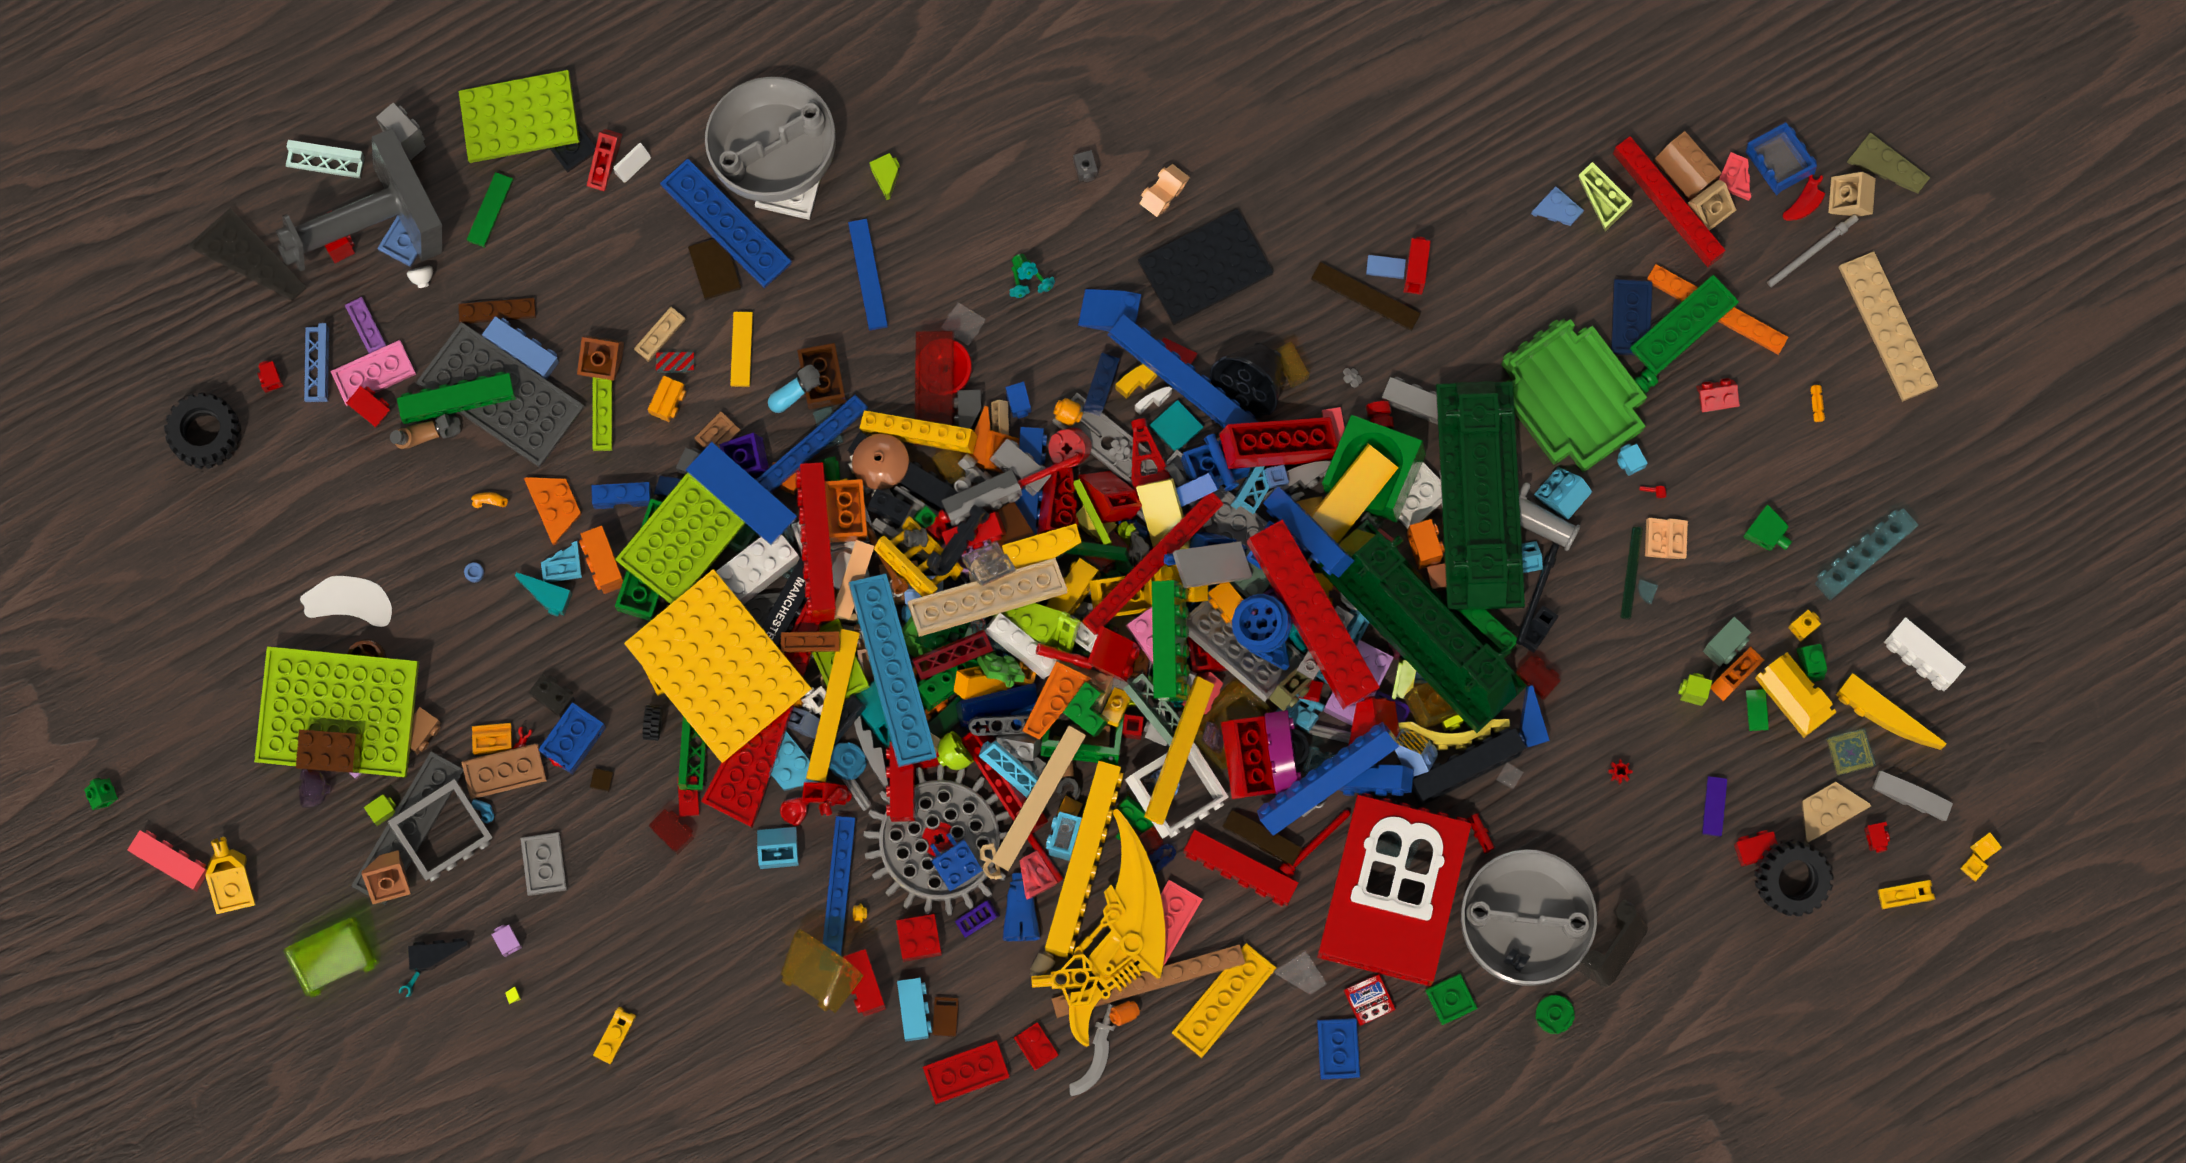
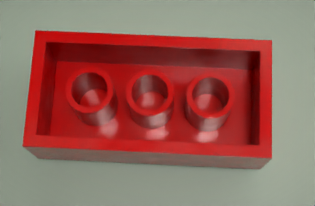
M1265 716L1221 722L1232 799L1276 793L1272 763L1269 755Z

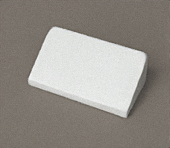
M639 143L614 166V172L623 182H627L651 157L644 146Z

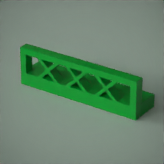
M684 716L678 786L680 790H703L706 743ZM698 736L702 741V745L695 750L691 746V741ZM694 755H697L701 761L698 766L693 768L689 760ZM695 773L699 777V785H688V778Z

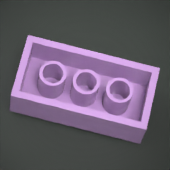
M1359 640L1356 647L1380 687L1394 657ZM1332 692L1324 712L1352 726L1356 703L1343 710Z

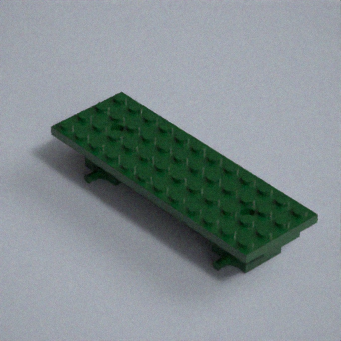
M1487 381L1436 384L1447 609L1524 608L1525 597L1513 382Z
M1366 520L1339 544L1354 560L1339 578L1333 573L1331 575L1327 574L1322 569L1324 565L1321 562L1316 567L1452 709L1478 733L1527 686L1505 661V658L1511 654L1510 649L1505 647L1500 653L1494 651L1455 610H1448L1447 602L1435 589L1431 588V585L1399 553L1397 546L1403 542V539L1397 536L1393 541L1387 540Z

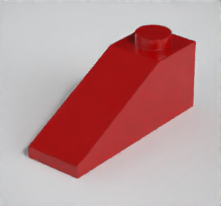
M607 129L599 132L587 181L588 187L602 191L606 190L623 134Z

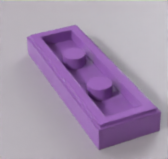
M360 297L346 304L345 307L368 353L370 354L385 347L386 344L363 298Z

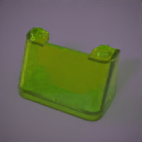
M356 917L339 922L283 950L305 996H310V998L321 994L320 990L323 989V986L357 970L369 972L378 964L362 924Z

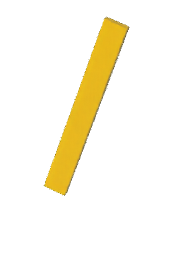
M845 629L840 631V652H835L806 779L822 783L826 781L860 635L858 632Z
M1199 676L1194 679L1188 701H1186L1144 815L1145 818L1159 825L1164 824L1214 684Z

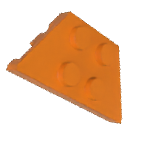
M524 478L549 538L552 544L555 545L558 539L569 530L571 524L582 514L566 479Z

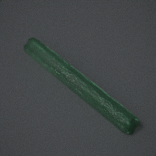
M1633 527L1631 533L1620 616L1626 620H1629L1632 615L1643 532L1641 527Z

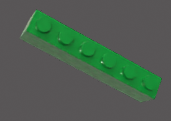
M499 372L493 377L481 376L476 378L475 381L463 380L459 381L457 385L450 386L445 384L439 386V389H423L420 393L416 394L405 393L397 398V403L403 424L439 417L444 414L448 415L516 400L510 374Z

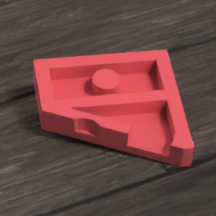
M1038 851L1020 860L1027 900L1057 884Z

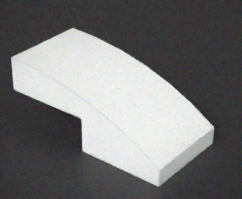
M1170 386L1145 396L1135 405V411L1141 415L1153 402L1159 407L1172 394V388Z

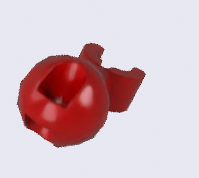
M521 726L518 729L519 742L513 746V749L526 746L528 737L533 734V729H530L529 733L524 736V727Z

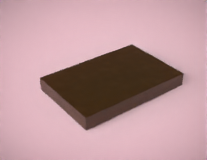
M715 239L688 246L705 300L741 289L731 255Z

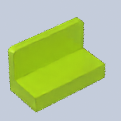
M1399 658L1391 694V699L1393 700L1396 697L1411 699L1416 670L1404 658Z

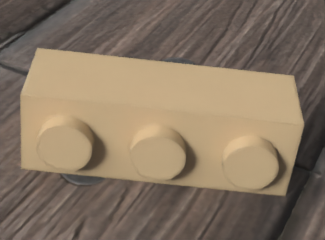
M996 400L991 402L992 430L1009 435L1008 401Z

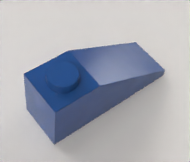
M1533 685L1526 686L1519 726V736L1526 748L1550 741Z

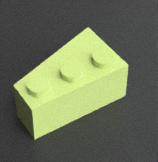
M1593 162L1579 174V180L1606 232L1632 206V200Z

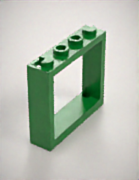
M1124 715L1116 729L1114 748L1081 744L1072 760L1094 763L1102 761L1118 765ZM1050 728L1043 735L1041 756L1051 757L1060 742L1049 740Z

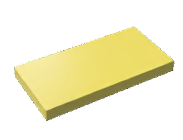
M1173 478L1136 487L1153 548L1184 517ZM1189 539L1179 550L1190 548L1191 540Z

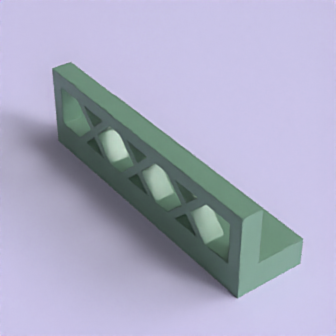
M1142 673L1123 690L1170 746L1174 736L1173 726H1178L1180 717L1168 702L1159 700V707H1153L1148 703L1149 695L1154 696V693L1149 692V689L1154 692L1153 684ZM1143 679L1147 684V692L1138 691L1134 684ZM1161 710L1169 711L1172 714L1171 722H1165L1161 719Z

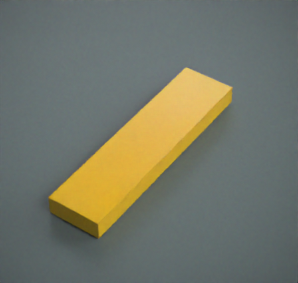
M733 312L731 387H750L753 312Z

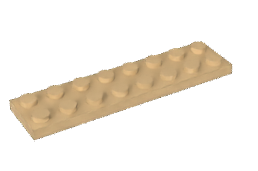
M1875 252L1840 265L1841 274L1902 402L1937 388L1938 384Z
M1056 558L913 599L907 601L918 636L920 637L1066 594L1067 587Z

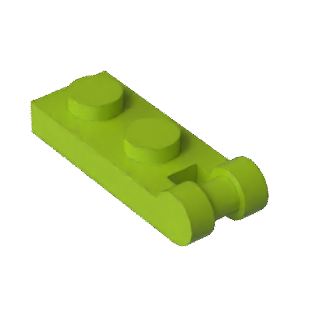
M1064 611L1059 617L1052 647L1072 653L1081 621L1077 618L1073 619L1069 613Z

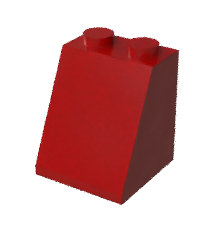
M1375 696L1365 697L1364 701L1356 703L1348 746L1357 737L1363 736L1374 725H1378L1381 722L1397 737L1400 731L1395 702L1387 701V698L1375 699Z

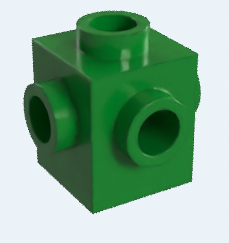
M101 778L93 779L90 781V785L84 789L92 810L109 807L118 800L110 778L103 780Z

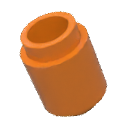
M1126 1001L1111 1008L1109 1017L1113 1024L1121 1026L1136 1019L1140 1014V1010L1136 1002Z

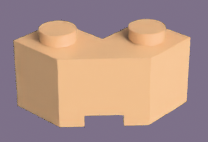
M1173 164L1168 168L1164 167L1158 174L1160 178L1157 183L1151 188L1147 187L1141 194L1143 198L1139 204L1156 217L1166 211L1170 206L1171 200L1181 193L1190 178Z

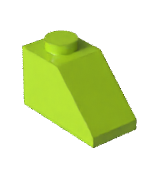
M890 153L870 162V169L886 200L891 198L899 175L898 168H900L896 157L892 158Z

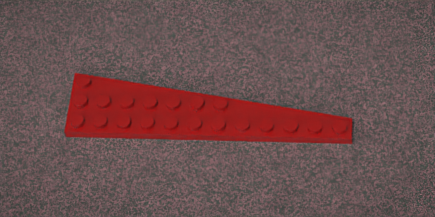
M807 602L791 632L820 631L822 622H811V617L807 616ZM812 652L783 653L804 678ZM794 705L724 763H721L701 800L702 803L753 828Z

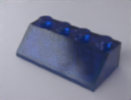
M1032 683L958 702L955 706L961 728L966 727L968 730V723L973 717L1011 715V712L1035 704L1037 702L1036 685ZM976 722V725H973L972 727H973V728L978 727L977 724H978L979 722Z

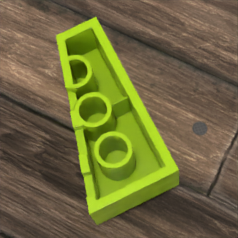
M1032 603L1002 612L1001 614L1037 643L1052 647L1058 620L1063 612Z

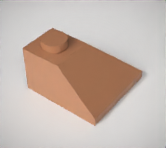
M399 850L379 855L362 871L372 904L411 894Z

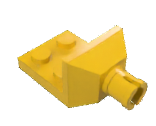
M220 837L221 841L218 838L212 840L211 845L213 846L214 854L207 865L205 876L216 914L254 906L255 899L245 868L246 855L234 849L229 850L226 837Z

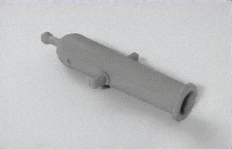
M1524 483L1519 491L1521 527L1565 547V551H1569L1581 526L1579 524L1575 526L1527 500L1526 495L1530 489V484Z

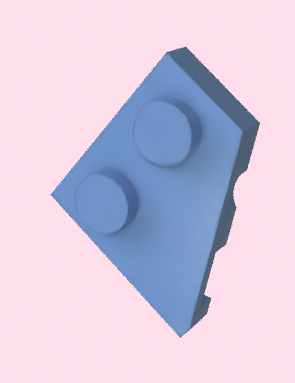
M1555 186L1531 214L1571 226L1583 214L1584 210Z

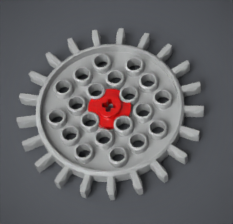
M938 765L937 780L925 781L922 769L920 767L916 768L919 784L915 785V821L891 822L890 816H887L886 813L882 814L876 810L869 811V816L882 821L879 832L864 831V837L879 839L880 849L865 853V858L874 859L882 857L885 865L884 868L875 871L872 877L876 880L889 873L895 882L888 887L886 895L890 897L899 887L909 892L908 897L904 901V908L907 910L912 905L915 896L926 899L925 915H930L933 901H945V911L948 916H951L953 912L952 899L963 897L965 905L971 910L973 909V901L968 893L978 887L988 898L992 896L990 889L983 883L987 879L984 871H981L954 890L949 891L935 866L930 870H926L922 866L924 861L932 860L936 857L930 847L931 844L935 845L940 854L953 847L946 836L950 833L957 843L963 839L966 841L982 868L985 861L980 859V848L977 846L978 841L984 839L989 844L994 843L997 852L1000 847V840H1004L1008 833L999 832L998 822L1011 817L1009 813L1004 811L994 815L990 808V805L999 799L996 793L992 794L987 800H984L978 794V791L985 782V779L982 777L976 781L972 789L963 785L965 769L958 771L956 781L953 782L944 780L945 771L942 765ZM881 791V798L890 804V797H887L886 792ZM941 793H948L950 796L946 802H941L938 797ZM925 799L931 801V806L928 809L920 806V803ZM966 804H972L975 807L971 813H966L963 808ZM950 810L955 811L957 814L953 820H948L945 817V814ZM931 817L938 819V824L934 827H930L927 824L928 819ZM975 821L982 825L978 831H973L970 828V825ZM913 824H917L920 827L919 832L916 834L909 831V827ZM960 828L963 831V835L960 838H955L952 835L954 829ZM894 831H899L902 837L895 841L891 839V834ZM942 836L944 843L940 842L937 844L935 838L939 839ZM919 842H924L927 848L925 851L919 852L916 850V845ZM901 849H906L909 852L908 856L904 859L899 858L897 855ZM992 849L985 850V857L991 860L993 859ZM993 862L987 867L991 874L997 871L994 868L995 863ZM908 867L915 869V874L911 877L904 874L905 869ZM1001 872L1002 878L999 880L1004 881L1006 876ZM938 878L941 881L940 885L937 888L931 887L929 885L931 879Z

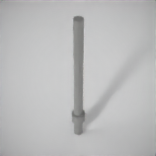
M1854 214L1845 222H1840L1832 232L1767 281V284L1772 288L1837 236L1846 233L1848 228L1859 220L1858 217Z

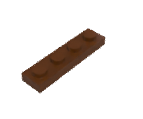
M534 298L458 304L459 322L463 324L491 322L494 317L506 320L536 318Z

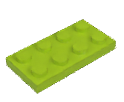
M838 618L822 626L819 632H840L844 627ZM812 652L822 677L828 686L835 652ZM856 654L845 699L849 698L852 694L856 695L870 688Z

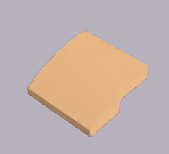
M1647 518L1645 556L1685 559L1687 555L1688 521L1671 518L1668 520Z

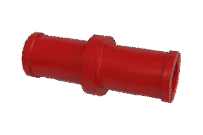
M1479 814L1468 817L1467 820L1469 823H1472L1471 827L1475 833L1473 836L1475 839H1478L1484 854L1490 852L1491 849L1494 850L1495 846L1488 835L1489 831L1484 827Z

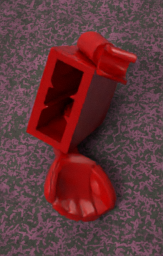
M804 782L803 796L784 801L780 807V814L784 821L793 826H798L807 816V805L809 803H819L821 816L824 814L829 816L832 814L831 806L845 805L846 802L851 800L852 794L847 790L846 785Z

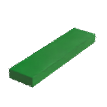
M495 172L467 237L468 242L485 248L514 181L513 178Z

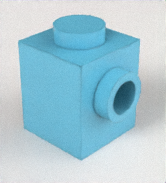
M1628 444L1620 449L1621 452L1618 455L1617 462L1621 469H1625L1628 476L1644 469L1648 464L1637 444L1633 446Z

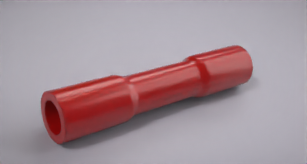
M1041 643L1036 647L1037 655L1072 663L1075 666L1089 670L1092 668V665L1088 663L1089 657L1058 650L1055 647Z

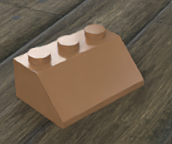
M1685 131L1671 141L1653 160L1688 201H1691L1707 187L1719 180L1721 171Z

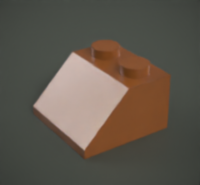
M592 336L582 337L577 375L615 380L622 361L624 341Z

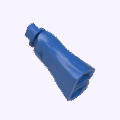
M1013 873L1012 882H1010L1007 894L1003 941L1040 940L1034 897L1026 899L1022 873Z

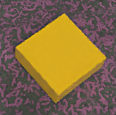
M1972 854L1960 869L1972 880L1977 881L1989 866L1975 854Z

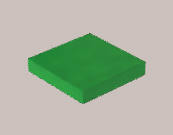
M1461 973L1425 990L1442 1026L1478 1009Z

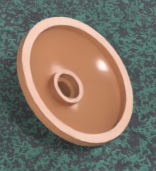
M875 434L867 437L856 447L852 457V468L857 479L863 480L864 486L874 490H885L894 487L905 477L909 467V455L904 444L896 437L888 434ZM877 456H882L881 460L876 461L875 458Z

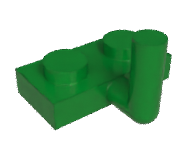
M1128 795L1115 808L1123 814L1130 825L1134 826L1142 834H1145L1154 826L1151 820L1144 817L1146 812L1143 807ZM1118 830V833H1117V835H1116V838H1117L1118 840H1121V838H1120V832H1119V830Z

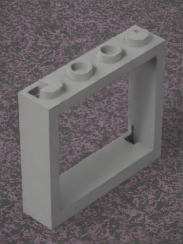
M455 779L387 822L424 880L430 879L431 882L441 876L439 872L444 869L450 871L458 865L456 862L461 858L465 861L473 856V851L478 847L481 850L491 844L489 840L492 839L489 831ZM454 790L484 837L427 872L398 825Z

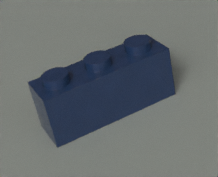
M1101 353L1082 411L1101 416L1119 358Z

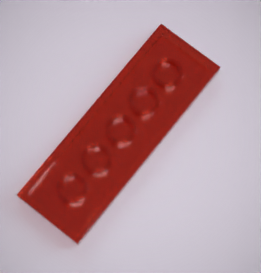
M954 331L916 332L915 419L953 426Z

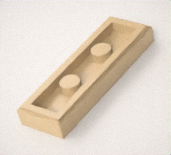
M670 307L637 344L634 350L649 362L685 322V317Z

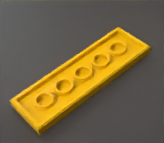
M1368 444L1311 514V517L1339 543L1399 467Z
M1247 943L1241 949L1245 964L1223 970L1172 1032L1176 1038L1200 1058H1203L1276 970L1273 964Z

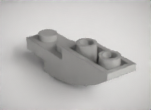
M1331 461L1312 462L1295 467L1286 472L1289 483L1279 487L1286 492L1289 491V493L1297 490L1299 484L1304 490L1307 487L1311 489L1319 483V479L1323 476L1325 477ZM1277 487L1266 493L1264 500H1266Z

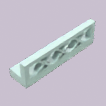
M288 140L286 147L289 152L286 167L361 178L365 159L362 151ZM293 153L301 154L304 160L299 163H292ZM314 157H320L322 163L318 166H312L309 160ZM332 160H338L341 165L336 169H330L327 164ZM350 163H358L357 173L349 172L346 166Z

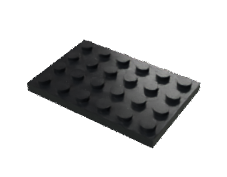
M1238 209L1138 259L1139 265L1173 326L1273 275L1271 267Z

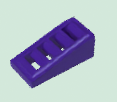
M987 900L956 920L955 923L966 938L1000 916L991 901ZM985 907L988 909L989 913L991 914L990 917H988V915L986 914V912H985V910H984ZM977 912L981 913L982 917L984 918L983 922L977 915ZM971 916H973V918L977 922V926H975L972 920L970 919ZM964 920L967 921V923L971 927V930L968 931L967 927L963 923Z

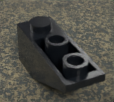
M463 938L453 939L450 943H445V940L433 941V944L425 945V942H415L413 946H408L409 970L412 972L433 970L470 948V944L464 941Z

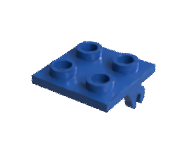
M948 833L946 836L953 845L952 848L940 854L934 844H931L930 847L936 855L931 861L948 890L952 891L983 870L966 841L963 839L957 843L951 834Z

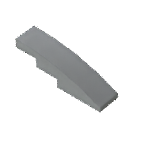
M859 716L854 722L857 737L870 767L886 789L888 781L882 748H874L871 730L863 731L861 716Z
M1883 771L1878 772L1872 788L1903 805H1909L1941 821L1947 820L1953 805L1950 801Z

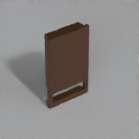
M935 997L932 1035L956 1037L958 998ZM937 1000L956 1001V1006L936 1005Z

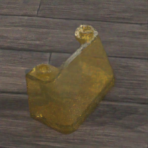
M1239 679L1233 680L1214 699L1211 710L1203 715L1194 743L1211 761L1224 770L1227 768L1225 749H1223L1224 741L1221 722L1265 716V713H1272L1273 710ZM1209 726L1218 734L1214 750L1204 741L1205 731Z
M800 928L793 936L780 973L783 977L781 981L787 986L791 987V985L799 987L819 1001L817 1005L826 1012L829 1009L834 1013L838 1011L864 976L846 959Z

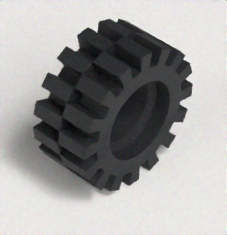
M646 705L642 731L643 740L659 741L662 726V706Z

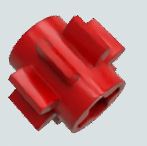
M1621 759L1617 765L1612 762L1611 767L1613 770H1608V774H1612L1611 781L1617 780L1619 785L1623 779L1628 782L1630 779L1627 774L1633 773L1632 770H1628L1630 763L1625 765ZM1623 769V774L1617 775V771Z

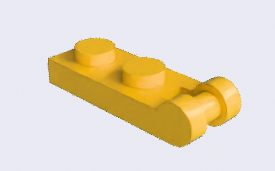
M1931 880L1879 889L1878 895L1882 910L1935 900L1934 893L1931 891ZM1923 888L1924 895L1920 896L1918 889Z
M618 1007L593 1056L611 1065L634 1023L636 1015L633 1013L628 1014L624 1012L623 1008ZM620 1018L626 1021L624 1026L618 1024Z

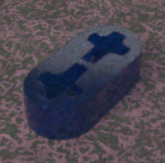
M1164 844L1148 857L1152 863L1159 860L1156 864V870L1153 869L1154 874L1159 873L1175 859L1176 850L1172 845ZM1164 849H1166L1167 851L1172 850V857L1169 858L1168 856H1166L1163 859L1160 858L1164 854Z

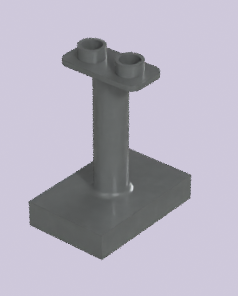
M393 128L372 136L373 168L384 190L295 227L288 214L282 215L283 227L277 229L276 232L280 241L278 248L286 265L295 262L301 272L305 270L304 254L396 215L399 216L421 262L442 253V223Z

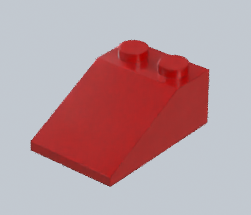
M1101 626L1088 663L1103 674L1127 682L1128 678L1132 675L1134 661L1139 656L1140 646L1134 641Z

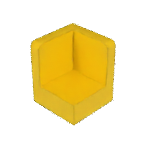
M1988 833L1970 848L1984 862L2002 847L1993 835Z

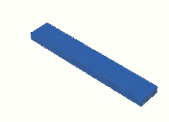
M867 219L848 222L869 331L886 328L888 325Z

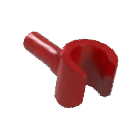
M1640 486L1639 490L1656 492V498H1666V488L1664 486Z

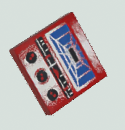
M1379 974L1343 990L1359 1026L1396 1010Z

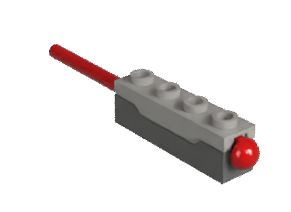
M1075 455L1018 481L1011 469L941 500L945 512L943 509L940 510L938 519L942 523L950 522L953 527L967 522L971 517L969 511L973 505L981 507L986 512L991 509L997 510L1002 507V504L1017 501L1022 496L1021 488L1025 485L1080 462L1079 458Z

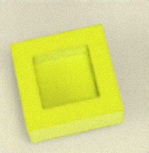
M1459 715L1443 721L1442 727L1444 731L1450 730V732L1461 728L1460 725L1464 720Z

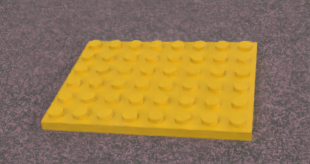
M715 569L711 570L624 643L722 763L812 690L811 686Z

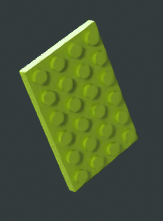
M568 70L459 91L469 163L580 142L571 78Z
M687 472L615 560L663 599L672 604L697 583L744 526L745 522Z

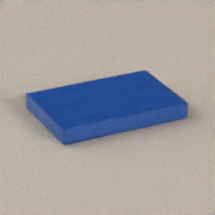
M1357 1018L1317 1020L1320 1080L1360 1078Z

